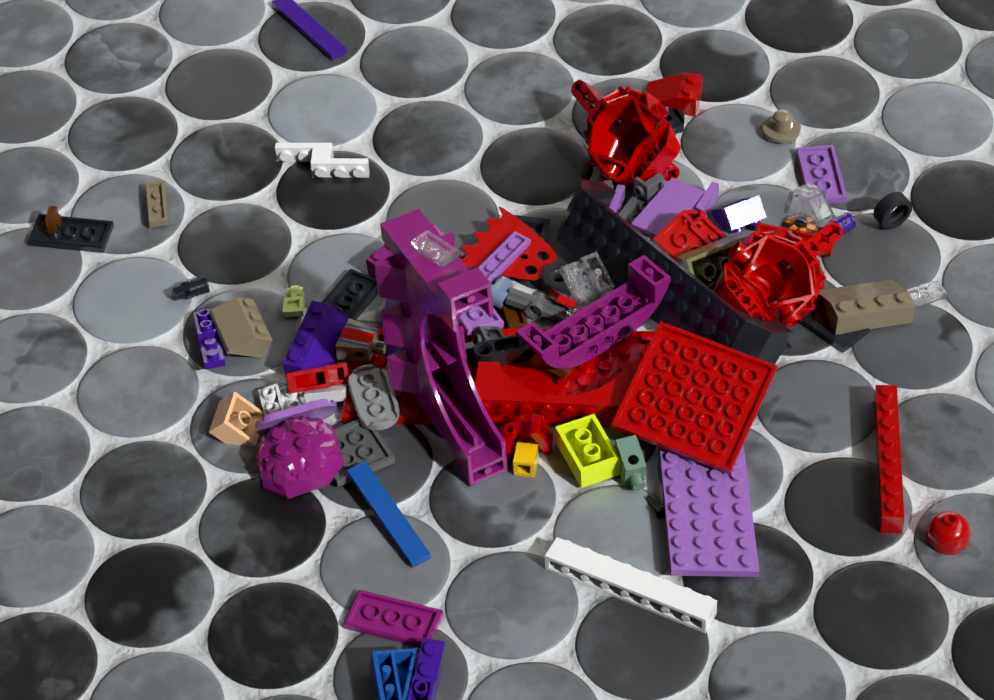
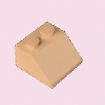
M234 391L219 401L209 433L225 444L254 447L259 438L255 423L258 420L260 422L264 421V412Z

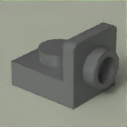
M660 173L650 177L645 182L639 177L634 178V192L646 201L654 198L664 187V176Z
M478 326L471 342L476 344L480 341H488L505 336L500 327Z

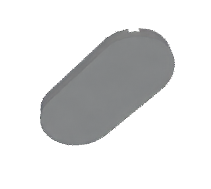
M372 364L362 365L354 369L351 376L349 375L348 388L359 422L371 430H384L393 426L399 418V405L394 390L390 386V378L387 371L383 368H377V365Z

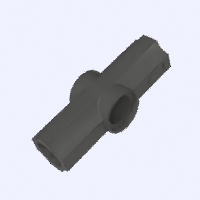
M510 288L505 302L508 305L525 310L526 314L531 318L539 319L545 317L559 323L565 320L568 307L549 301L547 296L541 292L529 294L515 288Z

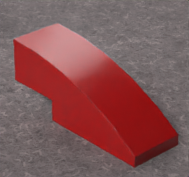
M345 361L286 373L289 394L346 384L349 377L347 362Z

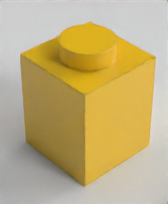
M517 442L513 460L515 476L535 478L539 459L538 444Z

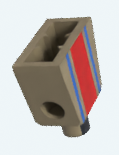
M350 318L335 345L337 360L368 363L371 361L374 352L385 354L387 350V344L384 341H379L377 328Z

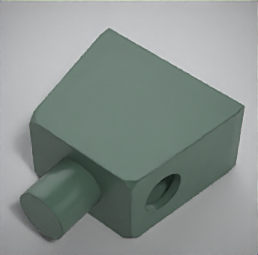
M633 435L615 440V450L620 457V477L623 485L632 484L633 490L636 491L645 487L646 463L637 436Z

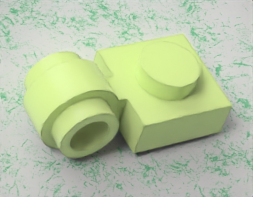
M295 285L287 288V297H284L283 302L284 318L304 316V287Z

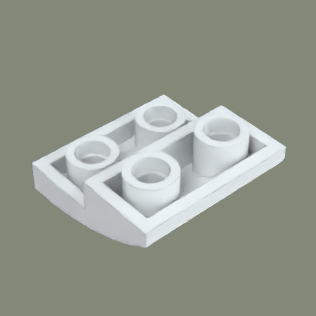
M278 383L258 390L264 416L306 403L304 392L289 394L288 385L280 388Z

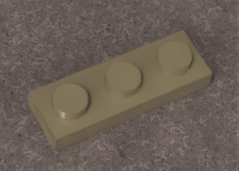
M165 180L147 182L146 194L150 228L168 226L169 216Z

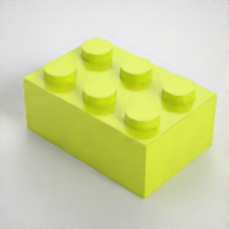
M595 414L555 427L556 445L581 488L620 475V457Z

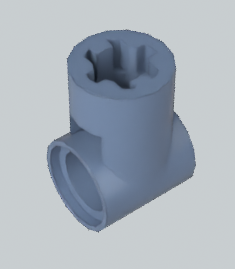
M498 277L495 283L491 284L493 305L499 309L504 305L509 290L513 287L511 280L507 277Z

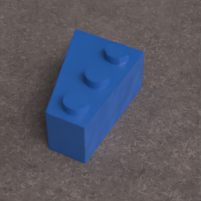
M417 648L372 651L369 668L375 700H407Z

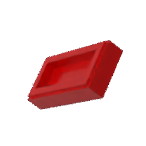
M553 288L549 289L548 296L560 304L575 309L577 301L567 294Z

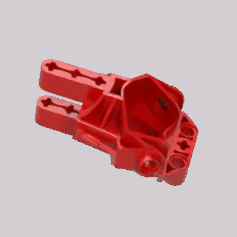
M581 79L573 83L571 87L572 95L589 114L586 118V127L583 132L586 137L585 142L589 144L588 152L592 155L589 165L601 171L600 177L628 186H634V178L636 177L645 182L658 173L662 174L666 181H669L672 177L678 178L680 171L673 163V160L680 152V144L673 128L665 119L668 112L660 100L647 92L638 91L630 86L626 88L619 86L614 92L602 97L594 87Z
M831 222L805 243L802 238L796 236L788 228L783 230L776 228L773 231L763 232L761 235L757 232H752L743 241H738L730 250V259L722 269L714 292L735 309L759 320L779 321L787 328L795 326L802 321V318L815 309L813 302L816 301L820 291L825 287L823 282L827 277L821 268L820 260L816 257L843 236V230L839 224ZM825 236H827V239L825 241H823L818 246L816 245V243H818Z

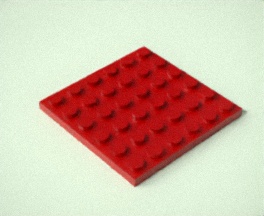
M660 321L614 417L611 428L630 436L636 435L638 439L731 474L778 366Z

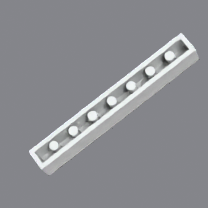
M557 537L545 555L546 570L700 632L706 633L717 614V600L712 597L697 593L688 587L674 584L670 580L659 578L647 571L634 568L627 563H621L609 556L596 553L589 548L573 544L569 540Z

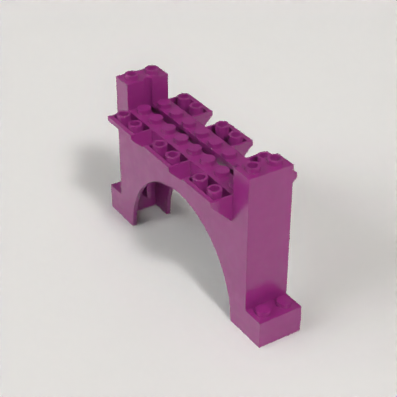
M420 209L381 223L382 240L393 255L374 263L378 295L381 298L400 301L396 305L381 310L384 341L388 345L406 348L387 357L390 386L393 390L410 392L457 455L458 470L470 486L508 470L505 440L491 420L475 387L466 361L464 328L462 326L459 327V319L462 312L475 306H480L489 317L494 316L491 282L479 267L468 270L456 255L454 233L450 232L441 236ZM425 320H426V328H425V330H426V332H427V334H428V343H427V346L429 347V352L427 351V349H426V347H425V339H424V325H425Z

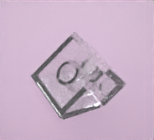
M807 183L790 191L783 213L816 227H820L835 218L824 191L818 189L815 184Z

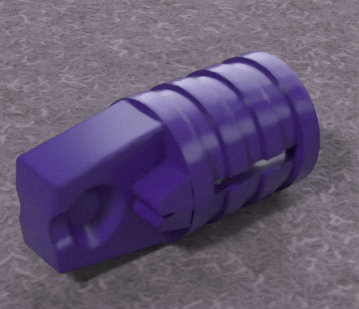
M849 212L829 222L839 224L843 234L856 227L855 218Z

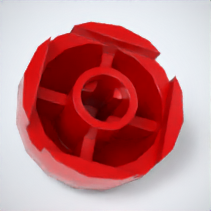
M942 511L930 519L925 536L928 545L931 544L937 553L956 555L960 553V550L968 547L971 533L969 523L961 514L954 511Z

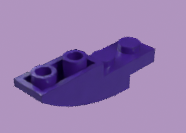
M211 309L193 312L205 370L226 366L219 334L209 313Z
M422 638L408 700H435L442 672L441 664L446 645L445 641Z

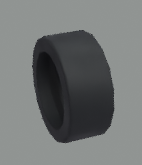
M892 192L878 202L873 216L884 229H894L908 219L913 205L903 193Z

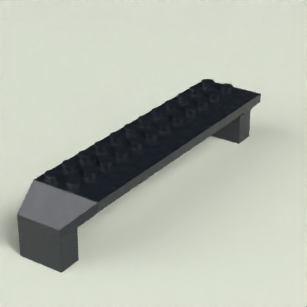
M581 180L564 213L556 239L615 289L628 282V264L645 255L671 277L663 299L650 316L656 323L664 322L774 365L776 364L793 334L791 330L779 321H762L735 309L609 208L616 191L602 181Z

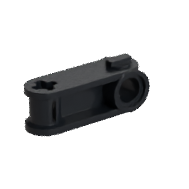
M517 335L480 341L472 347L473 365L475 368L478 367V361L499 362L501 366L527 361L535 354L525 343L521 342Z

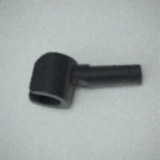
M650 495L647 496L646 500L653 506L656 517H665L664 504L658 505Z

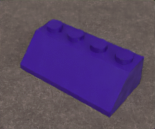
M312 300L282 363L285 376L288 372L335 363L337 359L335 345L349 318L331 304Z

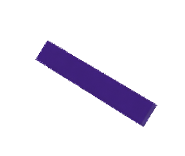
M293 0L272 1V7L331 60L347 53V48Z

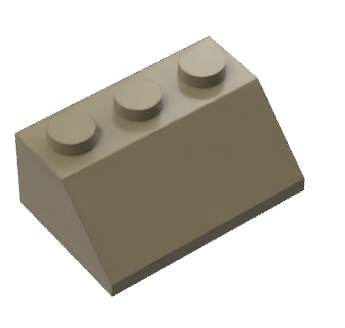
M236 297L209 311L228 354L263 358L273 340L254 300Z

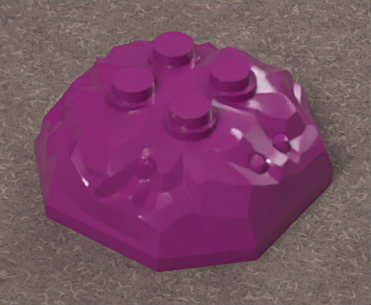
M300 416L281 422L262 436L261 443L257 446L255 452L263 489L287 499L328 486L345 463L335 428L320 418Z

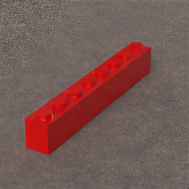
M876 385L874 417L880 533L902 534L905 516L897 385Z

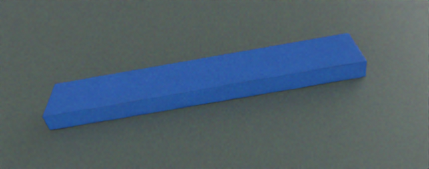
M365 461L348 469L347 475L410 566L413 568L430 559V552Z

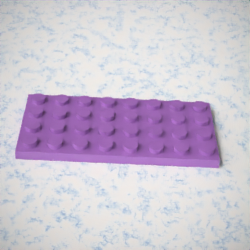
M744 445L731 474L658 447L670 576L758 577L760 571Z

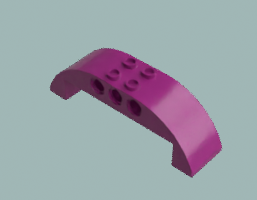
M643 255L628 264V282L545 332L532 321L517 330L516 335L551 367L558 369L576 367L593 359L635 332L658 307L668 289L671 277Z

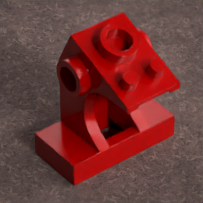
M532 415V420L514 421L499 428L505 440L506 456L511 458L512 461L514 460L516 440L520 439V443L534 442L538 444L544 454L552 453L554 434L541 415Z

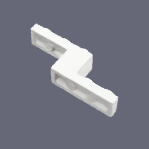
M332 143L275 144L277 162H311L312 177L369 178L368 158H334Z

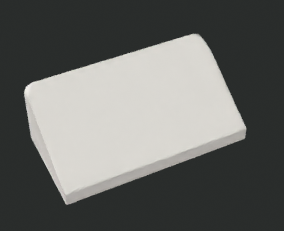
M348 383L305 391V401L309 403L320 399H328L329 402L331 399L335 402L347 400Z

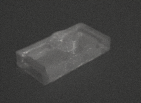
M938 280L907 289L916 305L915 308L947 298V292Z

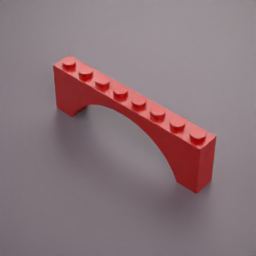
M478 361L475 387L486 411L491 414L541 415L545 417L583 418L595 414L597 419L614 420L637 369L624 368L612 381L589 392L575 395H551L533 391L518 384L505 373L499 362Z

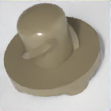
M784 109L777 110L773 116L767 118L763 123V134L769 143L792 144L796 142L800 135V123L793 118L792 113Z

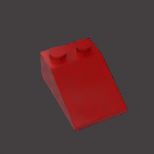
M682 73L649 81L645 92L660 100L663 105L669 106V109L675 110L676 107L684 115L696 117L703 92V75Z

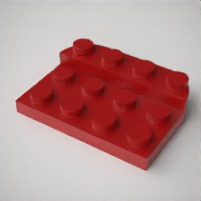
M685 209L653 238L652 242L677 261V256L727 236L706 217L707 213L705 211Z

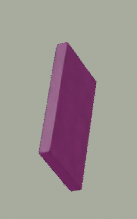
M359 590L344 622V629L421 647L422 638H434L443 616V610Z

